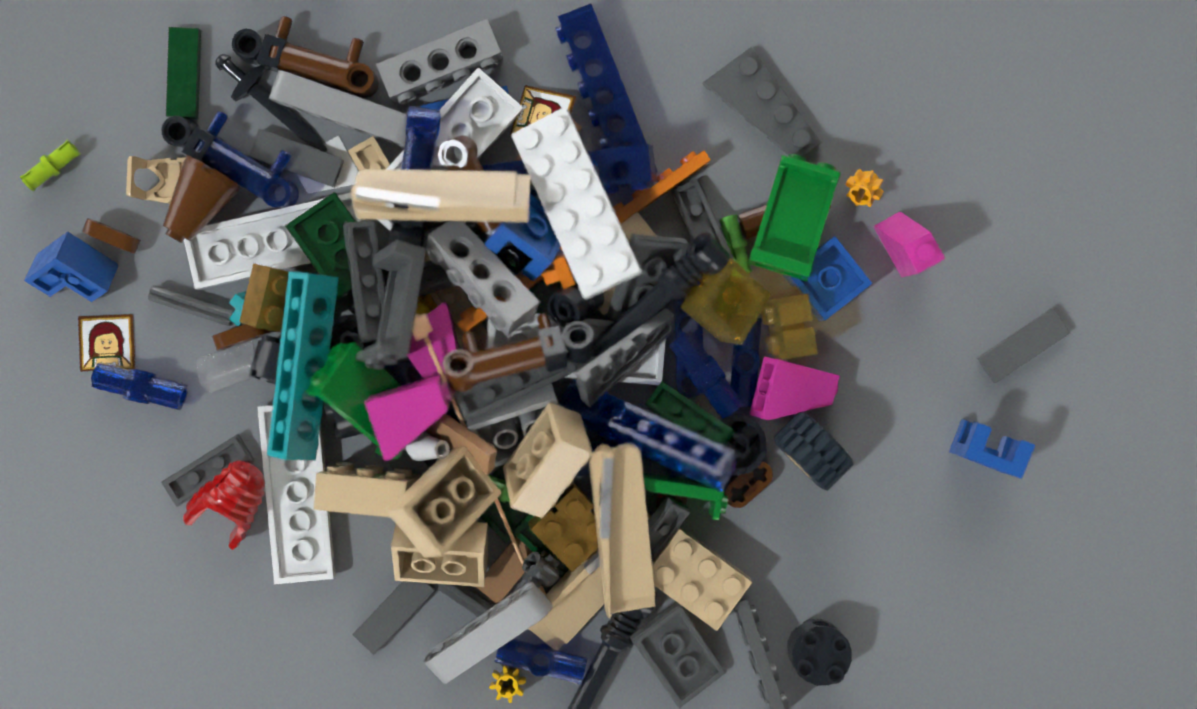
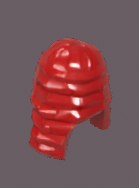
M236 460L230 463L227 468L222 469L221 474L214 476L213 481H208L205 483V486L200 487L198 492L188 501L186 505L187 512L183 516L185 525L192 526L207 509H211L237 524L230 534L228 545L231 550L235 549L245 539L246 532L251 528V523L254 521V514L258 511V506L262 504V497L265 495L264 475L255 465L249 462Z

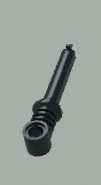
M704 232L696 236L687 248L689 256L683 255L681 257L682 262L677 260L675 262L676 267L672 265L669 268H662L658 284L594 338L595 353L593 360L647 322L672 299L679 300L682 296L686 299L689 296V290L692 289L690 284L695 286L698 283L696 281L697 278L701 281L703 273L706 276L715 275L726 267L730 255L711 233Z
M655 591V596H654V598H655V603H656V600H657V592H656V591ZM654 607L614 613L607 624L601 626L602 644L568 709L592 708L620 652L633 647L634 643L630 636L637 632V626H640L641 620L647 618Z

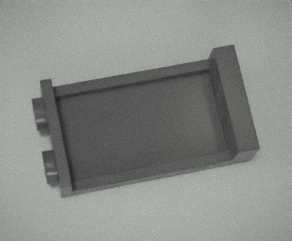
M396 240L374 254L372 266L388 270L389 275L377 342L375 345L358 352L356 360L364 361L365 366L369 368L383 369L385 366L395 364L396 361L408 356L426 252L425 248Z

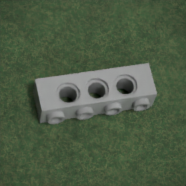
M485 19L376 65L390 99L394 103L399 101L400 104H404L416 98L415 94L425 90L427 93H431L443 88V83L452 79L456 82L470 77L471 72L478 67L482 68V70L491 69L499 64L498 61L503 59L489 21ZM466 47L477 49L476 55L471 59L461 57L462 51ZM447 58L449 64L444 70L434 69L436 60ZM412 69L421 70L420 78L415 82L407 81L408 72Z
M448 221L429 234L426 246L429 258L435 264L441 265L447 272L451 282L456 286H460L468 294L471 303L477 308L480 307L488 315L491 324L496 329H501L508 336L535 315L539 301L463 221ZM454 254H461L464 258L456 257ZM474 275H481L485 279H477ZM496 296L502 297V298H504L506 301H504V302L498 301L495 297H496Z

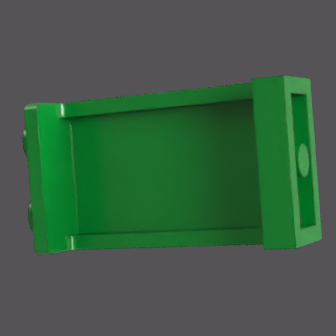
M789 154L788 157L781 156L759 232L749 259V265L807 282L841 174L840 171L835 170V166L824 162H819L817 165L808 163L806 158L796 154Z
M355 343L338 344L328 353V361L323 368L313 374L310 379L311 385L306 392L310 396L322 398L378 446L375 452L384 459L365 402L370 395L401 387L402 385L384 369L369 368L365 366L364 361L356 360L357 353L362 351V349ZM404 447L392 459H399V457L401 456L406 447Z
M643 472L645 491L710 500L708 513L714 520H719L720 513L725 514L728 496L725 495L724 490L719 484Z

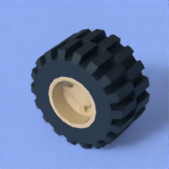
M797 413L773 437L775 444L821 489L828 491L854 465L845 449L806 413Z

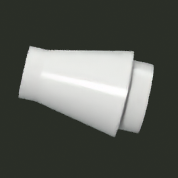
M423 431L406 446V451L416 461L436 458L444 459L449 453V445L446 441Z

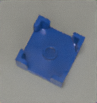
M531 194L529 199V221L501 222L484 244L494 253H498L510 241L530 256L533 260L523 269L522 274L531 281H534L553 262L561 247L542 203Z
M836 236L828 239L818 247L807 282L783 275L792 287H797L812 306L811 312L819 322L826 321L873 284Z
M961 419L949 450L950 453L1020 479L1023 478L1035 444L1003 436L997 450L986 446L991 433L989 426Z

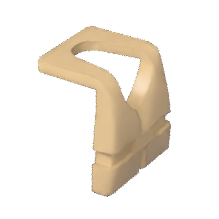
M129 156L127 164V196L170 204L183 161L186 157L177 158V160L172 158L146 160L136 156ZM147 168L153 171L160 179V182L148 191L142 190L134 182V173L137 169Z

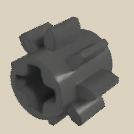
M545 550L541 554L533 552L523 562L522 569L525 573L522 575V578L527 582H533L538 588L541 585L549 587L558 578L559 571L556 567L559 565V562Z

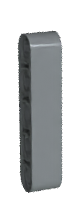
M278 70L269 96L270 100L278 104L404 148L408 146L417 119L410 115L282 70Z
M528 582L436 645L428 652L423 662L442 683H448L543 619L550 612L553 604L533 582Z

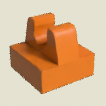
M563 250L558 251L553 264L549 265L541 274L546 285L561 281L563 288L575 285V277Z

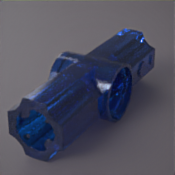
M736 316L733 353L730 359L731 376L728 405L752 406L756 390L757 371L760 365L759 348L762 318ZM743 353L749 354L752 358V366L747 370L740 369L737 363L738 357Z
M690 330L668 345L687 370L686 374L701 394L704 393L722 419L737 411L744 404L725 379L726 374L711 355L706 353L701 343Z
M102 362L97 363L91 376V387L123 395L122 398L138 403H154L181 410L188 394V385L159 378L157 374L133 368L128 370Z
M512 639L500 647L495 658L496 663L530 671L537 677L549 676L580 685L588 660L586 657L552 649L547 644L540 643L536 645L517 639ZM538 654H544L549 658V663L539 666L534 662L533 657Z

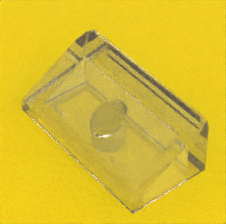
M251 340L196 358L200 385L207 392H213L252 379L249 376L256 350L253 341Z

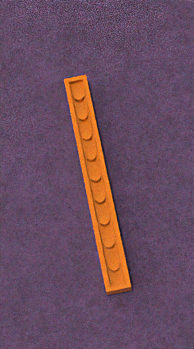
M705 150L698 155L695 151L686 155L680 160L681 167L673 172L670 168L662 172L655 178L658 183L648 189L646 185L639 188L631 195L633 200L625 206L622 202L615 205L613 209L620 225L636 212L639 213L706 166L711 159ZM522 271L515 276L528 290L544 279L542 274H540L534 281H531L522 274ZM496 296V297H495L498 301H502V302L506 301V300H505L504 298H502V297H499V296ZM473 305L459 315L462 320L457 324L465 333L488 319V315L480 307L477 309Z

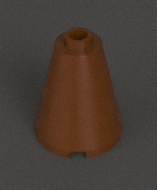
M187 155L183 161L163 226L168 229L165 234L180 243L184 239L191 241L238 193L239 185L217 170H212L204 166L203 162Z

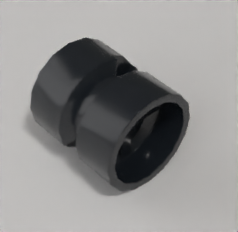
M575 279V285L567 288L562 287L549 297L547 303L549 314L554 322L562 328L573 322H583L603 307L605 301L604 293L602 292L586 300Z

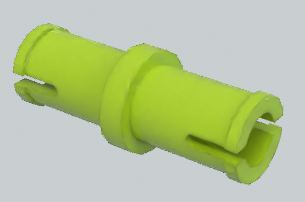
M67 139L48 156L45 154L39 158L40 162L21 175L20 178L30 190L35 191L36 188L53 175L57 177L61 173L60 169L77 156H80L81 153Z

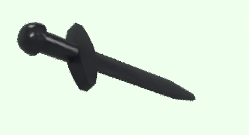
M221 54L216 58V67L219 70H224L238 82L231 95L232 100L238 101L247 94L251 95L301 140L320 151L327 152L326 146L314 130L286 106L269 99L270 92L259 84L265 72L262 66H258L246 74L231 61L229 55Z

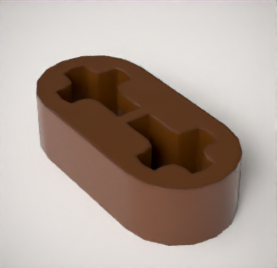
M87 218L82 229L83 233L133 254L136 253L141 241L134 236L90 218Z
M245 324L215 334L212 338L216 350L219 351L261 338L262 335H269L271 332L270 330Z
M762 461L760 466L757 467L758 469L763 467L766 469L763 473L766 478L763 481L756 479L750 484L748 481L754 476L752 471L747 474L736 475L728 482L724 488L725 495L728 496L727 503L732 507L742 508L753 500L772 481L773 471L770 465ZM746 484L748 487L742 492L743 500L734 499L732 501L730 498L733 494L730 490L733 487L740 489Z

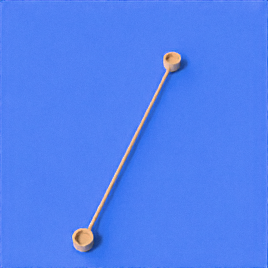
M415 314L412 333L416 341L424 338L442 381L445 383L447 382L427 334L433 331L426 314L421 316ZM452 393L453 400L451 402L461 425L467 428ZM497 498L494 502L523 565L524 558ZM541 585L539 589L544 595H546L545 590Z

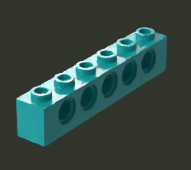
M289 271L267 456L282 460H316L320 423L323 414V399L319 396H310L306 390L311 385L310 379L313 374L323 368L328 361L327 355L330 352L331 332L334 324L333 316L338 277Z

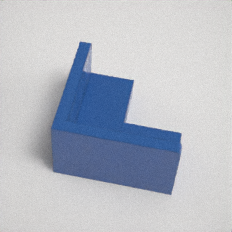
M67 231L37 253L24 281L50 297L66 286L93 302L108 292L118 264Z

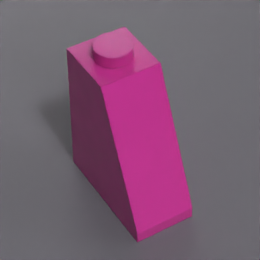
M898 212L873 226L901 278L919 274L945 259L931 232L902 212Z
M443 302L426 315L433 330L427 334L443 373V360L445 356L451 351L460 350L451 307L446 302ZM411 333L407 357L424 380L440 375L424 338L416 341L413 333ZM460 369L456 373L463 372L464 369Z
M764 357L749 415L772 420L833 405L834 397L838 392L840 375L779 359Z
M441 375L373 394L366 400L365 404L385 461L392 459L448 410L449 401L453 400L448 382L443 383Z

